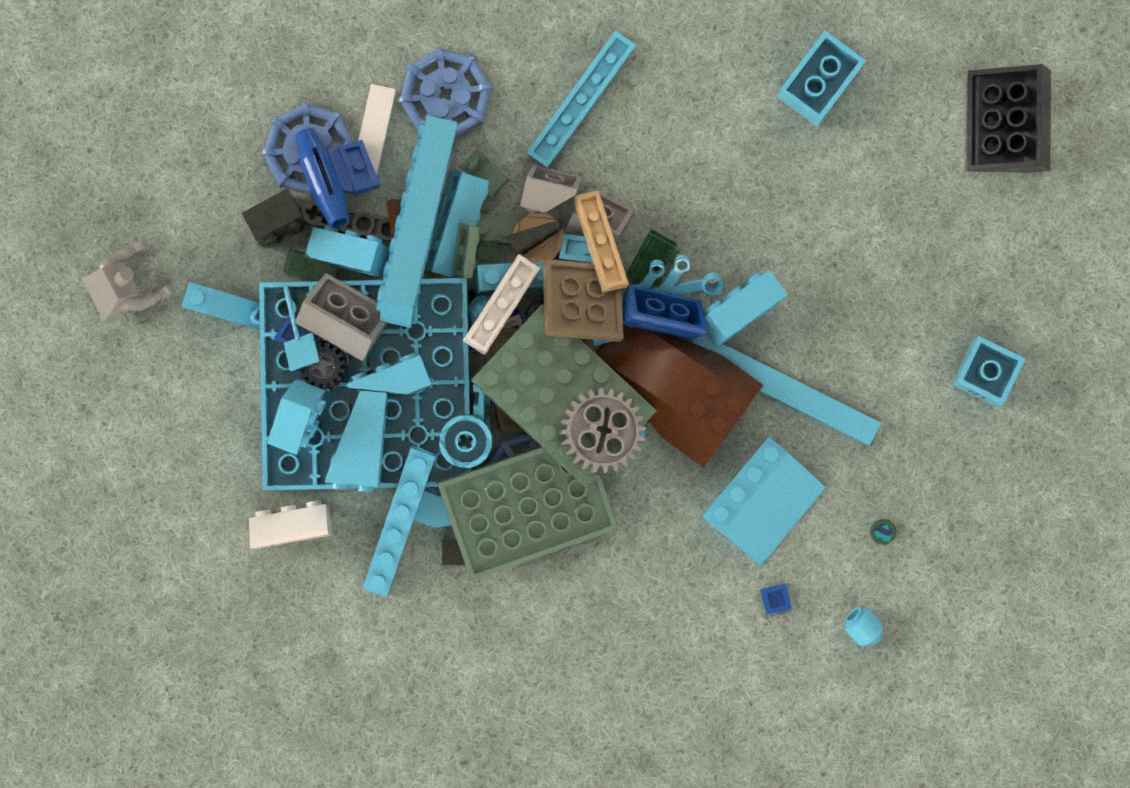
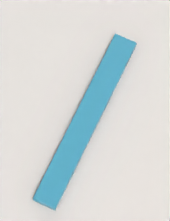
M706 335L693 339L691 342L723 355L763 384L759 392L870 446L881 424L880 422L724 344L716 348Z

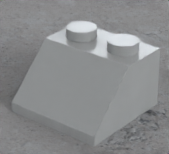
M532 165L526 177L520 207H524L526 211L534 214L545 213L576 195L582 177Z
M589 187V189L587 190L586 193H588V192H593V191H597V190H595V189ZM599 192L617 245L635 210ZM575 209L564 234L584 236Z

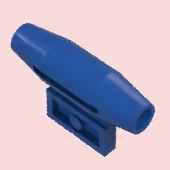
M313 128L303 129L295 135L302 170L314 201L329 226L332 228L340 227L349 221L344 193L361 194L378 189L380 183L363 140L338 146L335 151L329 154Z

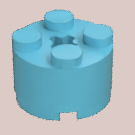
M468 414L454 417L444 425L439 438V447L444 458L449 463L462 468H471L482 463L491 452L493 446L492 432L487 423L477 416ZM462 434L466 437L472 436L473 440L470 442L472 447L468 448L467 445L463 447L460 445L459 442L462 441Z

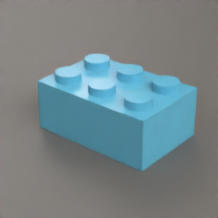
M825 30L779 90L777 98L818 127L862 69L866 60Z
M770 270L763 275L760 271L742 285L743 289L738 286L729 292L723 299L724 303L718 300L706 309L707 311L704 312L707 326L706 334L716 348H719L769 312L788 295Z

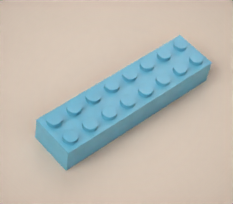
M427 115L426 123H420L417 146L414 147L412 166L407 175L406 191L402 195L400 215L397 216L395 235L391 240L390 255L384 268L383 284L380 285L377 297L376 311L381 312L380 321L411 328L454 149L458 123L456 121Z

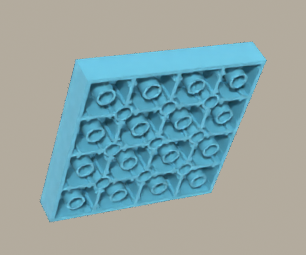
M467 278L422 279L411 328L387 323L364 361L340 349L347 359L348 370H346L345 379H342L341 383L334 388L325 389L322 400H325L326 404L322 414L318 415L315 422L318 423L317 431L314 437L310 438L307 447H302L297 455L267 444L282 396L296 379L306 383L302 379L299 370L290 371L285 347L274 337L287 317H290L283 289L284 286L289 288L295 317L297 318L303 301L319 281L259 283L263 490L333 489L331 488L332 483H325L326 475L360 391H367L350 389L347 387V383L352 382L351 377L366 372L368 376L375 373V368L390 362L391 366L401 363L399 358L414 353L415 357L422 356L433 386L410 395L388 393L380 487L373 488H395L398 486L411 446L436 454L425 487H438L437 482L472 470V467L462 468L449 463L442 455L439 447V438L444 425L454 417L465 414L471 415L470 345L463 341L469 332ZM383 280L341 281L378 302V292L380 285L383 284ZM313 333L316 344L318 342L329 343ZM321 356L319 357L320 362L313 364V368L317 375L327 376L332 372L333 363L329 357ZM462 434V441L459 442L462 447L464 445H467L468 448L472 447L470 443L472 441L471 436L466 437ZM347 485V489L358 488V485Z

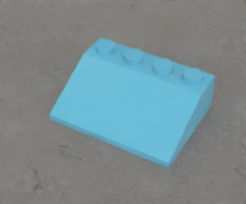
M767 437L701 517L761 566L826 487L770 437Z

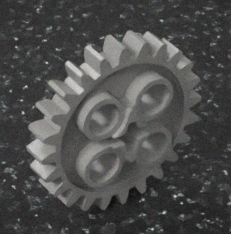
M603 388L598 389L597 395L590 389L587 391V399L582 394L578 395L580 403L571 401L569 404L573 411L564 410L563 413L569 418L568 420L560 421L562 425L567 426L565 430L559 432L560 435L567 436V439L561 443V445L570 446L566 455L574 453L576 456L573 463L582 460V469L584 470L591 465L592 473H596L598 468L601 467L602 473L606 474L608 466L611 467L613 472L618 471L617 463L622 467H627L625 458L632 461L636 458L632 451L639 452L642 450L636 443L645 441V438L640 436L639 432L646 430V427L638 426V422L643 420L644 417L635 416L639 407L631 409L629 405L632 399L630 398L625 402L622 401L623 392L614 397L612 388L608 390L606 395H604ZM589 408H593L598 412V420L596 422H591L587 419L586 412ZM608 408L609 413L604 425V429L608 431V434L602 436L601 452L597 454L596 448L601 436V432L597 431V428L603 425L604 410ZM614 414H619L623 417L624 424L621 428L613 425L612 417ZM583 434H589L592 437L593 445L590 448L582 445L581 437ZM610 439L618 443L619 449L615 454L610 453L607 449V442Z

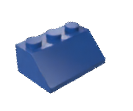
M628 284L622 298L623 324L626 326L648 329L655 333L671 334L678 338L696 339L706 335L707 326L701 300Z

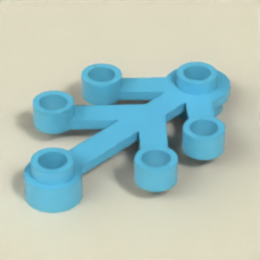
M679 255L674 260V268L660 287L653 288V290L676 295L704 290L705 293L713 296L718 295L723 290V279L718 273L711 272L706 274L703 279L675 284L683 272H687L690 268V259L686 255ZM653 260L649 264L647 275L639 285L635 286L650 289L656 278L664 274V263L661 260ZM680 261L687 263L685 266L678 265ZM655 266L661 267V270L654 271L652 268ZM712 279L717 280L714 284H710L708 281Z

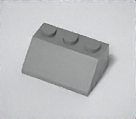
M325 273L303 301L295 321L296 324L361 361H364L372 350L387 322L380 321L381 312L376 311L378 302Z

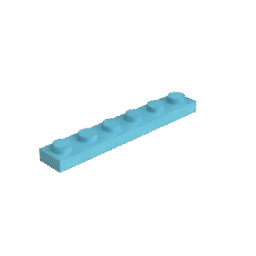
M615 30L527 152L529 157L545 168L550 167L636 48V44Z
M411 446L362 589L387 597L436 457L435 453Z

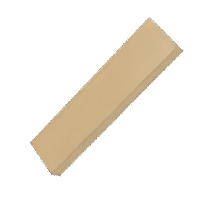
M599 190L575 195L573 202L602 292L605 293L628 287L629 283Z

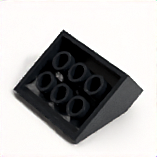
M1043 64L968 71L967 171L1017 173L1050 171L1051 70Z

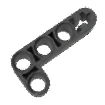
M315 201L304 205L302 215L309 226L323 229L325 225L329 226L328 222L327 224L325 223L324 217L316 216L312 220L309 215L310 212L314 213L315 209L323 215ZM347 208L349 221L340 227H336L339 230L338 233L345 234V231L348 230L360 234V238L367 239L368 235L382 239L381 244L390 248L392 236L386 237L383 235V229L390 225L389 217ZM360 221H371V227L367 231L358 230Z

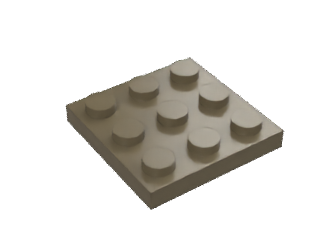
M545 259L543 262L545 336L621 342L623 339L622 289L603 293L593 263Z

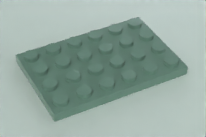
M543 304L471 380L585 488L600 474L601 467L598 468L596 473H592L591 465L583 470L582 460L573 463L576 455L574 453L566 455L570 446L561 445V443L567 439V436L560 435L559 432L567 427L560 423L561 420H568L569 418L563 413L564 410L573 411L569 403L575 401L579 404L578 395L580 394L584 395L587 399V391L590 389L597 395L598 389L603 388L604 395H606L608 390L612 388L614 397L623 392L622 401L625 402L630 398L632 399L629 405L631 409L639 407L635 416H643L644 419L638 422V426H643L656 412L642 396L580 338L545 336ZM589 408L586 412L587 419L591 422H596L598 420V412L593 408ZM605 408L604 410L603 425L597 428V431L601 432L600 440L596 448L597 454H600L601 452L602 436L608 434V431L604 429L606 418L609 413L608 408ZM614 414L612 423L615 427L621 428L624 424V419L621 415ZM583 434L581 443L584 447L590 448L593 445V439L589 434ZM610 439L607 442L608 451L613 454L617 453L619 446L615 440Z
M541 446L437 482L471 581L618 529L600 474L585 488Z

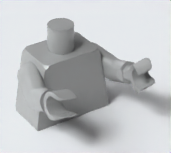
M144 240L131 244V248L126 247L112 253L99 263V270L82 278L104 321L124 315L127 311H142L155 305L159 300L165 303L172 293L167 284L156 293H149L141 298L137 297L138 289L133 281L134 272L129 267H126L123 262L131 259L133 255L140 256L145 254L144 250H149Z

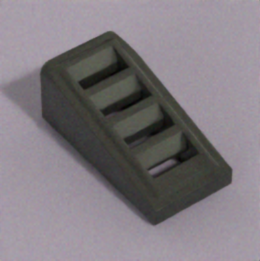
M552 221L507 236V239L517 255L523 256L562 231V228L558 221Z

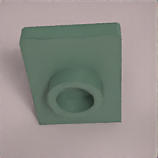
M478 149L460 166L466 174L489 181L488 195L491 198L509 181ZM479 158L477 164L474 167L469 168L470 164L475 159Z

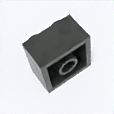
M288 189L242 212L255 240L262 247L266 245L268 248L276 246L282 241L281 237L289 233L291 236L303 231V226L307 224L296 200Z

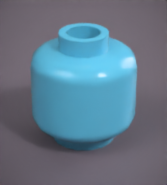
M855 608L845 618V631L857 645L866 646L870 644L873 646L881 640L884 625L871 609Z

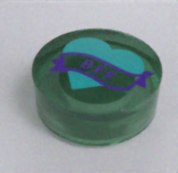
M879 519L870 527V537L877 544L887 545L896 537V527L890 520Z

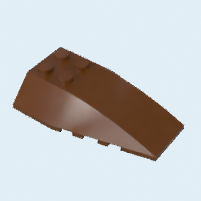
M623 324V339L621 342L612 341L604 343L596 352L609 367L656 410L648 421L661 438L703 468L763 387V384L721 354L671 334L655 333L648 329L628 327Z

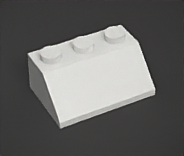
M321 500L307 502V507L297 509L296 505L281 507V512L271 514V510L255 512L256 517L249 518L250 548L260 549L334 535L329 505L322 504Z

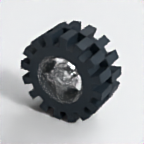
M318 342L316 347L320 362L301 368L299 371L301 372L302 379L307 384L323 390L332 389L339 385L342 379H345V373L348 370L347 359L336 346L330 343Z

